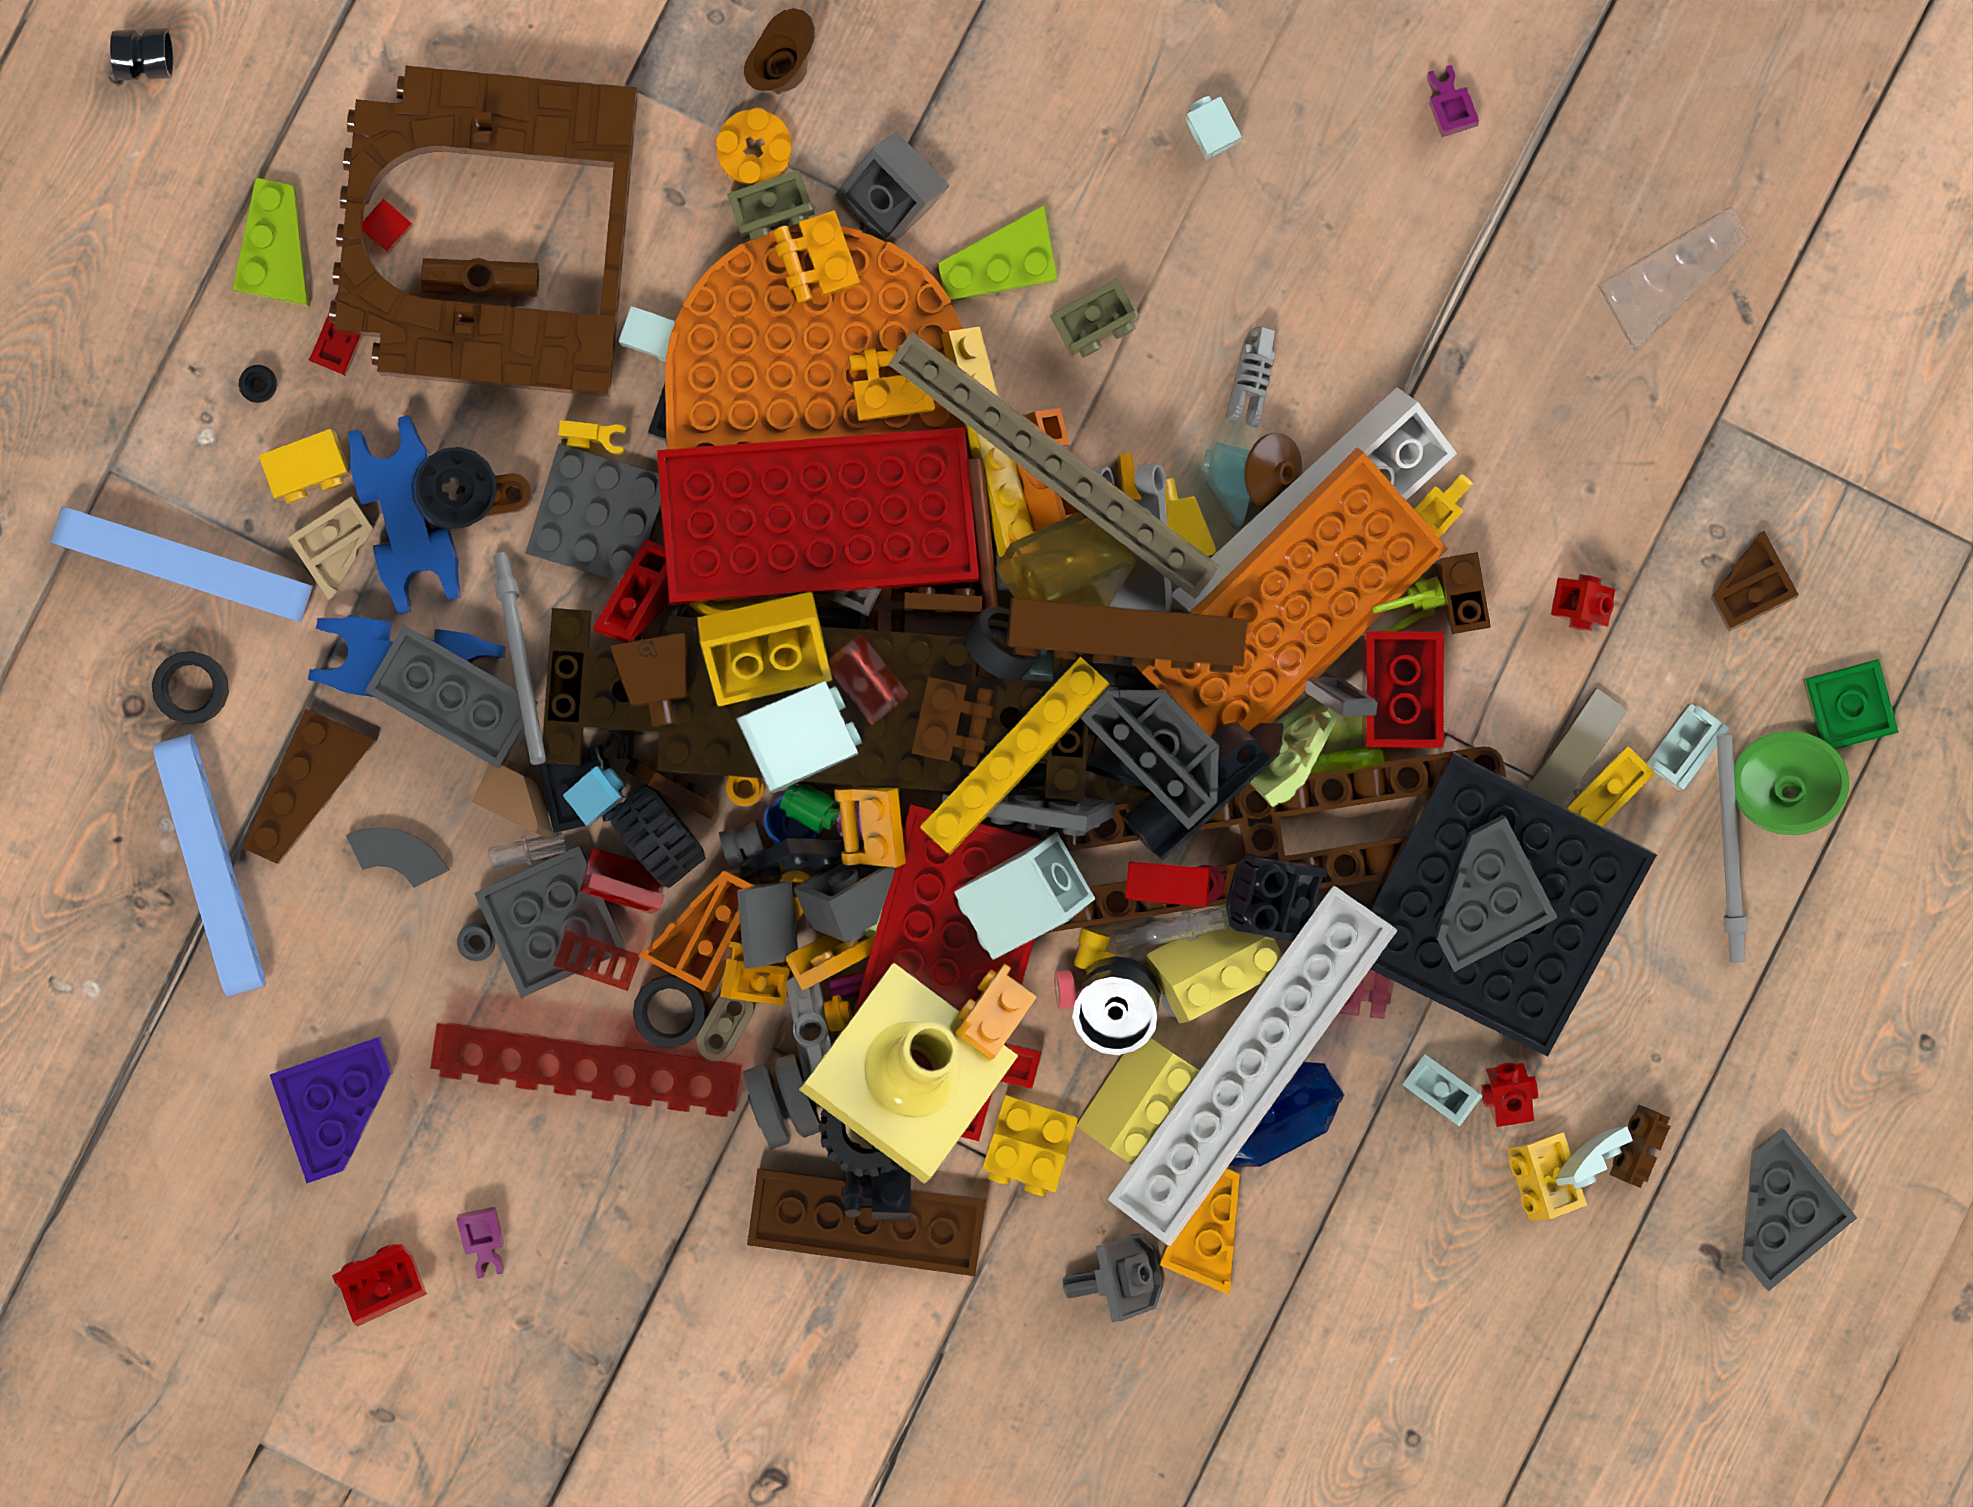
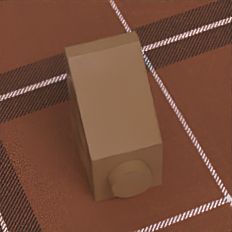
M509 759L500 769L489 764L472 802L535 834L550 838L553 831L538 781L526 776L528 768Z

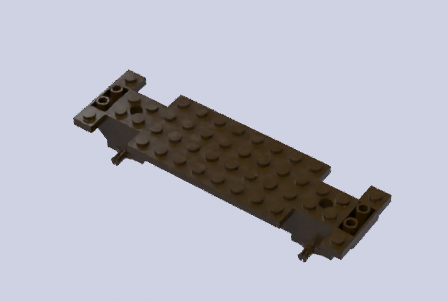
M552 608L542 735L546 758L544 763L581 766L583 729L609 731L619 736L616 757L618 759H624L625 744V759H633L634 737L644 734L659 735L657 771L765 779L737 719L815 686L810 685L718 706L700 643L698 619L668 616L667 636L685 633L688 639V698L671 701L675 720L674 724L652 727L648 705L632 707L630 701L620 702L617 700L615 688L622 682L612 651L589 649L592 611ZM821 627L832 681H828L826 684L829 689L837 687L846 707L839 710L845 725L853 722L862 743L855 746L859 753L858 755L801 781L953 792L968 777L969 766L961 764L964 749L953 747L950 762L912 754L928 677L966 685L963 701L975 703L978 688L993 691L990 706L994 707L991 719L987 718L983 741H986L984 753L979 754V757L986 758L1012 730L1005 728L1000 722V714L1003 710L1015 708L1020 711L1023 718L1080 657L1093 668V653L1078 652L1077 659L1054 657L1052 682L1023 680L1021 678L1006 680L1003 678L975 676L976 662L967 650L965 637ZM642 631L634 638V641L641 640ZM960 713L956 735L968 736L972 715ZM1081 718L1039 760L1041 762L1047 761L1044 796L1046 799L1083 801L1089 726Z

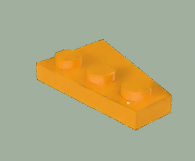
M1226 1168L1172 1245H1166L1159 1262L1160 1266L1230 1295L1235 1221L1240 1178L1238 1172Z

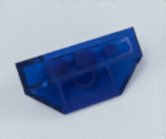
M1303 1062L1233 1158L1229 1164L1230 1166L1261 1167L1328 1131L1339 1103L1344 1098V1091L1325 1063Z

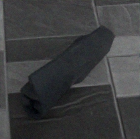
M1231 722L1222 726L1210 736L1219 745L1217 803L1189 830L1153 793L1123 816L1124 821L1136 837L1154 855L1164 860L1280 755L1283 724L1259 723L1248 732L1239 723Z

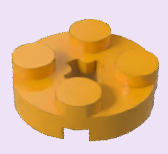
M754 108L734 114L723 124L716 138L718 161L727 176L737 183L751 186L781 176L788 169L792 155L790 133L781 119L772 113L766 112L764 109ZM751 138L754 141L761 139L765 143L761 147L763 154L758 158L755 154L747 156L744 153L748 148L746 142Z

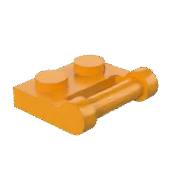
M843 785L834 788L835 800L840 803L845 848L841 852L842 864L898 867L906 864L898 788ZM855 801H859L864 849H860Z

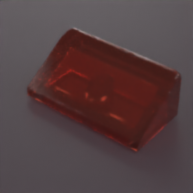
M862 635L850 641L828 660L830 672L872 725L909 696L904 687Z

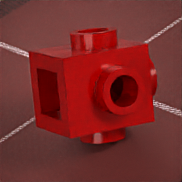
M1579 574L1578 580L1558 577L1551 615L1569 620V627L1573 629L1592 631L1593 625L1608 627L1610 615L1614 608L1616 589L1601 585L1602 578Z
M1502 1063L1497 1067L1485 1069L1487 1084H1481L1482 1100L1484 1107H1490L1496 1127L1535 1121L1532 1100L1539 1097L1535 1076H1528L1524 1063Z

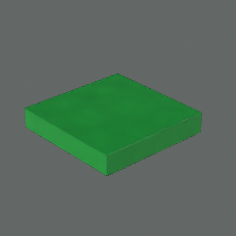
M1879 659L1803 679L1818 738L1831 745L1835 750L1899 733Z

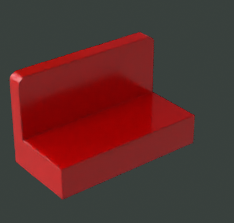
M596 848L591 850L580 893L649 914L661 910L665 896L659 893L661 884L641 862Z

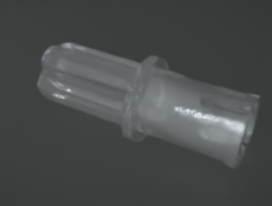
M561 832L552 833L550 838L540 836L527 840L526 836H521L519 841L489 847L488 851L492 868L495 872L525 863L531 866L533 860L564 853L566 851V842Z

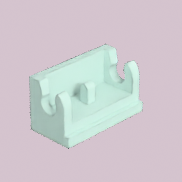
M1689 704L1649 757L1646 764L1655 774L1675 789L1684 790L1717 746L1716 735L1726 734L1729 727L1701 707Z

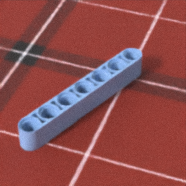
M61 506L50 543L298 622L302 621L313 587Z
M191 733L153 745L155 761L222 989L226 997H232L265 987L266 982L197 743Z

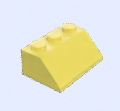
M1226 912L1144 956L1178 1022L1184 1023L1263 983L1283 955L1275 939L1238 932L1229 926L1228 914Z
M1150 1038L1145 1045L1136 1051L1121 1056L1076 1126L1133 1165L1200 1070Z

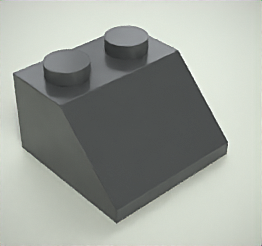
M894 132L870 150L835 195L877 238L895 244L932 208L949 185L897 132Z
M841 860L835 864L834 868L820 872L796 886L794 890L810 928L844 942H851L863 937L866 933L865 930L877 924L895 871L893 867L843 865Z

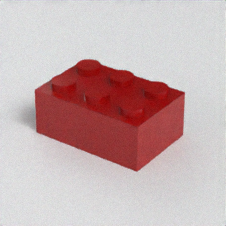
M1366 631L1363 633L1362 692L1375 699L1378 703L1376 715L1362 716V748H1444V632Z

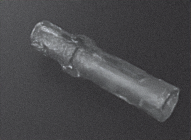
M1223 904L1219 907L1194 913L1192 910L1183 911L1181 916L1124 930H1116L1114 932L1115 944L1121 943V946L1117 947V951L1119 954H1125L1126 952L1184 938L1192 941L1198 939L1201 934L1229 929L1228 915L1224 916V913H1227V908Z

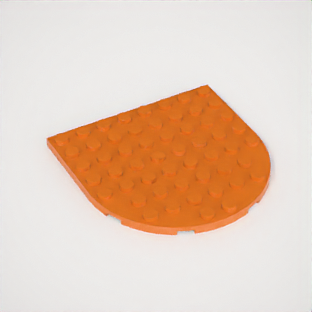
M798 225L788 227L792 239L802 237ZM841 226L860 284L824 297L818 283L809 285L813 299L804 303H798L794 290H789L786 281L789 275L783 258H778L774 246L777 245L773 230L769 231V235L738 245L715 262L697 281L683 302L682 308L675 320L669 338L665 366L666 448L679 449L964 428L963 421L935 400V410L931 412L858 422L852 384L856 381L867 380L865 369L851 371L849 356L863 354V350L875 349L876 352L895 350L897 345H902L909 334L913 332L946 357L941 335L948 331L963 329L950 298L929 271L910 254L891 242H885L872 235L862 233L861 230ZM807 250L797 253L803 272L813 270ZM891 366L878 367L880 378L901 375ZM965 430L967 457L968 459H973L967 433Z

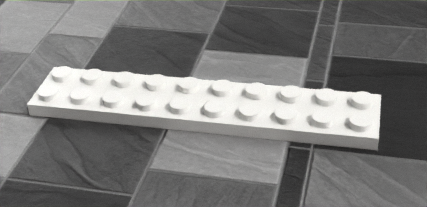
M1333 885L1107 1200L1162 1242L1171 1246L1397 930Z

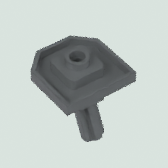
M1140 1233L1131 1234L1096 1246L1100 1265L1094 1271L1067 1275L1063 1278L1062 1286L1067 1298L1099 1293L1100 1296H1106L1112 1322H1120L1156 1309L1163 1288L1156 1249Z

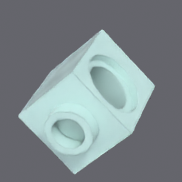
M1207 96L1189 106L1191 112L1187 113L1185 122L1205 160L1240 143L1242 136L1221 96L1213 101L1210 96Z

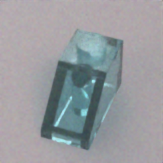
M1216 442L1213 451L1206 449L1201 472L1207 473L1205 483L1231 527L1241 530L1250 500L1244 480L1245 463L1250 450Z

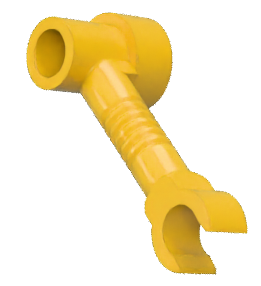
M1082 927L1077 940L1080 946L1073 965L1086 970L1100 959L1116 956L1106 951L1111 936L1088 927ZM1145 965V966L1151 971V973L1154 975V973H1153L1152 969L1150 968V966H1149V965Z

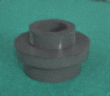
M472 923L465 926L457 937L459 952L463 957L471 961H482L488 958L495 949L496 941L490 928L481 923ZM473 935H480L483 938L484 944L480 949H474L470 945V939Z

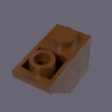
M1478 552L1436 560L1437 575L1445 598L1444 609L1452 634L1491 628Z

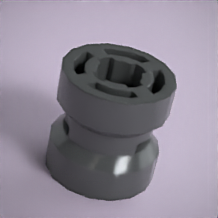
M756 821L744 824L743 828L737 831L728 829L719 832L729 868L740 866L744 860L765 851Z

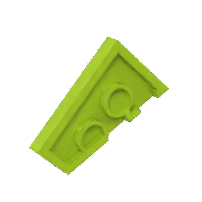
M260 178L255 179L232 290L309 307L304 274L305 265L300 240L301 230L296 188L293 185Z
M1044 205L938 263L942 288L951 301L1058 281Z

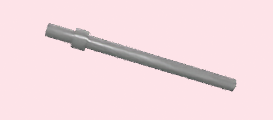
M497 553L493 557L498 580L494 585L497 600L502 602L530 763L534 765L542 764L546 761L517 604V598L520 596L518 582L512 576L508 553Z
M1718 734L1716 737L1727 915L1723 916L1724 932L1728 933L1730 962L1740 963L1745 961L1744 932H1747L1748 929L1747 915L1743 914L1733 743L1732 734Z

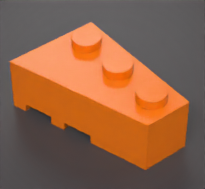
M724 870L689 904L690 907L674 922H671L664 929V932L638 956L704 991L714 993L724 975L727 958L731 959L733 948L729 947L730 941L740 943L742 940L737 891L757 885Z

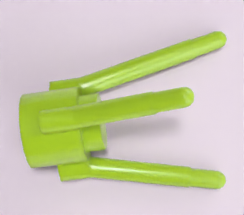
M1422 574L1411 585L1413 587L1407 589L1408 596L1373 606L1372 611L1374 613L1388 611L1409 604L1413 611L1419 609L1418 612L1384 631L1399 632L1423 618L1435 615V608L1445 606L1444 593L1439 579L1434 577L1426 580L1424 574Z

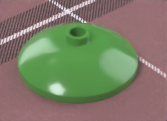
M1784 731L1763 736L1751 743L1741 753L1734 766L1735 797L1738 807L1755 825L1776 834L1803 835L1822 829L1840 814L1848 798L1849 774L1842 757L1831 745L1810 734ZM1786 793H1791L1795 795V798L1788 799L1785 798L1783 795Z

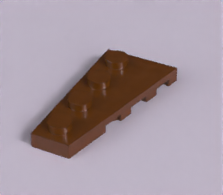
M305 709L242 848L276 864H280L310 826L313 819L333 797L332 795L344 780L350 776L357 767L356 765L367 751H370L377 740L316 712Z

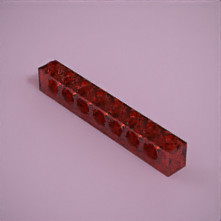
M444 1021L437 1022L430 1065V1069L440 1070L439 1077L462 1080V1075L465 1073L478 1075L477 1082L500 1085L501 1079L516 1081V1088L538 1090L539 1084L554 1086L553 1093L576 1096V1090L578 1089L592 1091L591 1098L598 1100L614 1101L615 1095L630 1097L629 1104L652 1106L653 1100L668 1102L667 1109L690 1112V1106L705 1107L706 1115L728 1117V1111L735 1112L738 1109L744 1064L710 1061L699 1057ZM469 1043L477 1044L482 1049L483 1058L477 1065L468 1063L464 1058V1049ZM506 1049H514L520 1054L521 1063L516 1070L507 1069L502 1063V1054ZM544 1054H551L557 1058L559 1069L555 1075H546L541 1071L539 1062ZM588 1059L595 1063L597 1075L593 1080L586 1081L578 1075L577 1066L581 1060ZM628 1065L634 1070L635 1081L632 1085L623 1086L617 1082L615 1071L618 1066ZM665 1070L672 1075L673 1086L669 1091H660L654 1086L653 1076L657 1071ZM695 1076H705L710 1080L712 1088L709 1095L700 1097L692 1092L691 1081Z

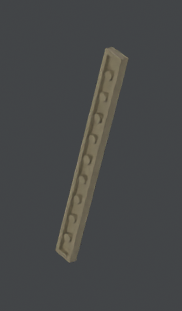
M914 332L909 334L888 365L1194 599L1200 595L1221 567Z

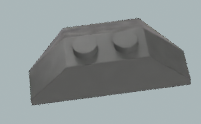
M1108 690L1080 717L1188 830L1217 803L1219 745L1166 690Z

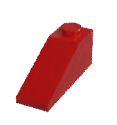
M645 539L593 626L595 632L625 643L631 642L666 608L669 603L665 546Z

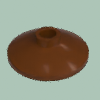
M1269 433L1262 436L1251 448L1245 463L1244 480L1248 495L1256 505L1264 509L1302 475V458L1298 446L1289 436L1281 433Z

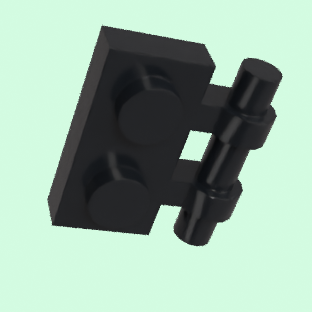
M601 744L587 747L590 762L583 763L581 766L538 764L553 833L586 826L563 795L582 779L581 776H585L596 766L602 767L604 770L610 768L609 759L604 758ZM615 806L602 816L603 822L611 821L609 813L616 808Z
M853 1142L857 1146L861 1147L859 1143ZM898 1164L895 1169L888 1173L886 1171L880 1173L879 1176H872V1188H863L861 1186V1176L854 1175V1172L849 1170L846 1172L842 1170L845 1173V1186L841 1189V1201L845 1204L846 1216L857 1217L860 1215V1206H871V1220L910 1221L911 1173Z

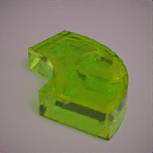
M1348 748L1341 752L1325 754L1321 751L1310 773L1337 770L1353 771L1384 764L1383 750H1380V748Z

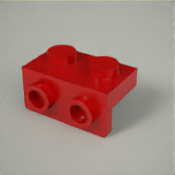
M403 1244L386 1245L380 1248L376 1255L363 1261L349 1262L341 1268V1271L332 1275L334 1283L341 1289L352 1322L357 1327L427 1295L414 1257Z

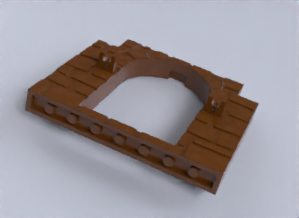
M406 65L405 76H398L397 99H402V103L356 99L355 110L349 109L347 117V132L353 133L352 148H345L343 168L345 171H349L348 186L342 185L340 192V208L346 210L344 224H338L336 234V246L342 247L341 262H335L333 267V285H338V298L330 302L329 323H335L334 329L340 334L380 337V343H373L372 365L378 366L377 372L381 376L610 397L638 102L637 88ZM450 152L613 168L600 315L433 300L405 293L384 279L370 257L362 229L365 204H369L378 184L392 169L410 158L427 153Z

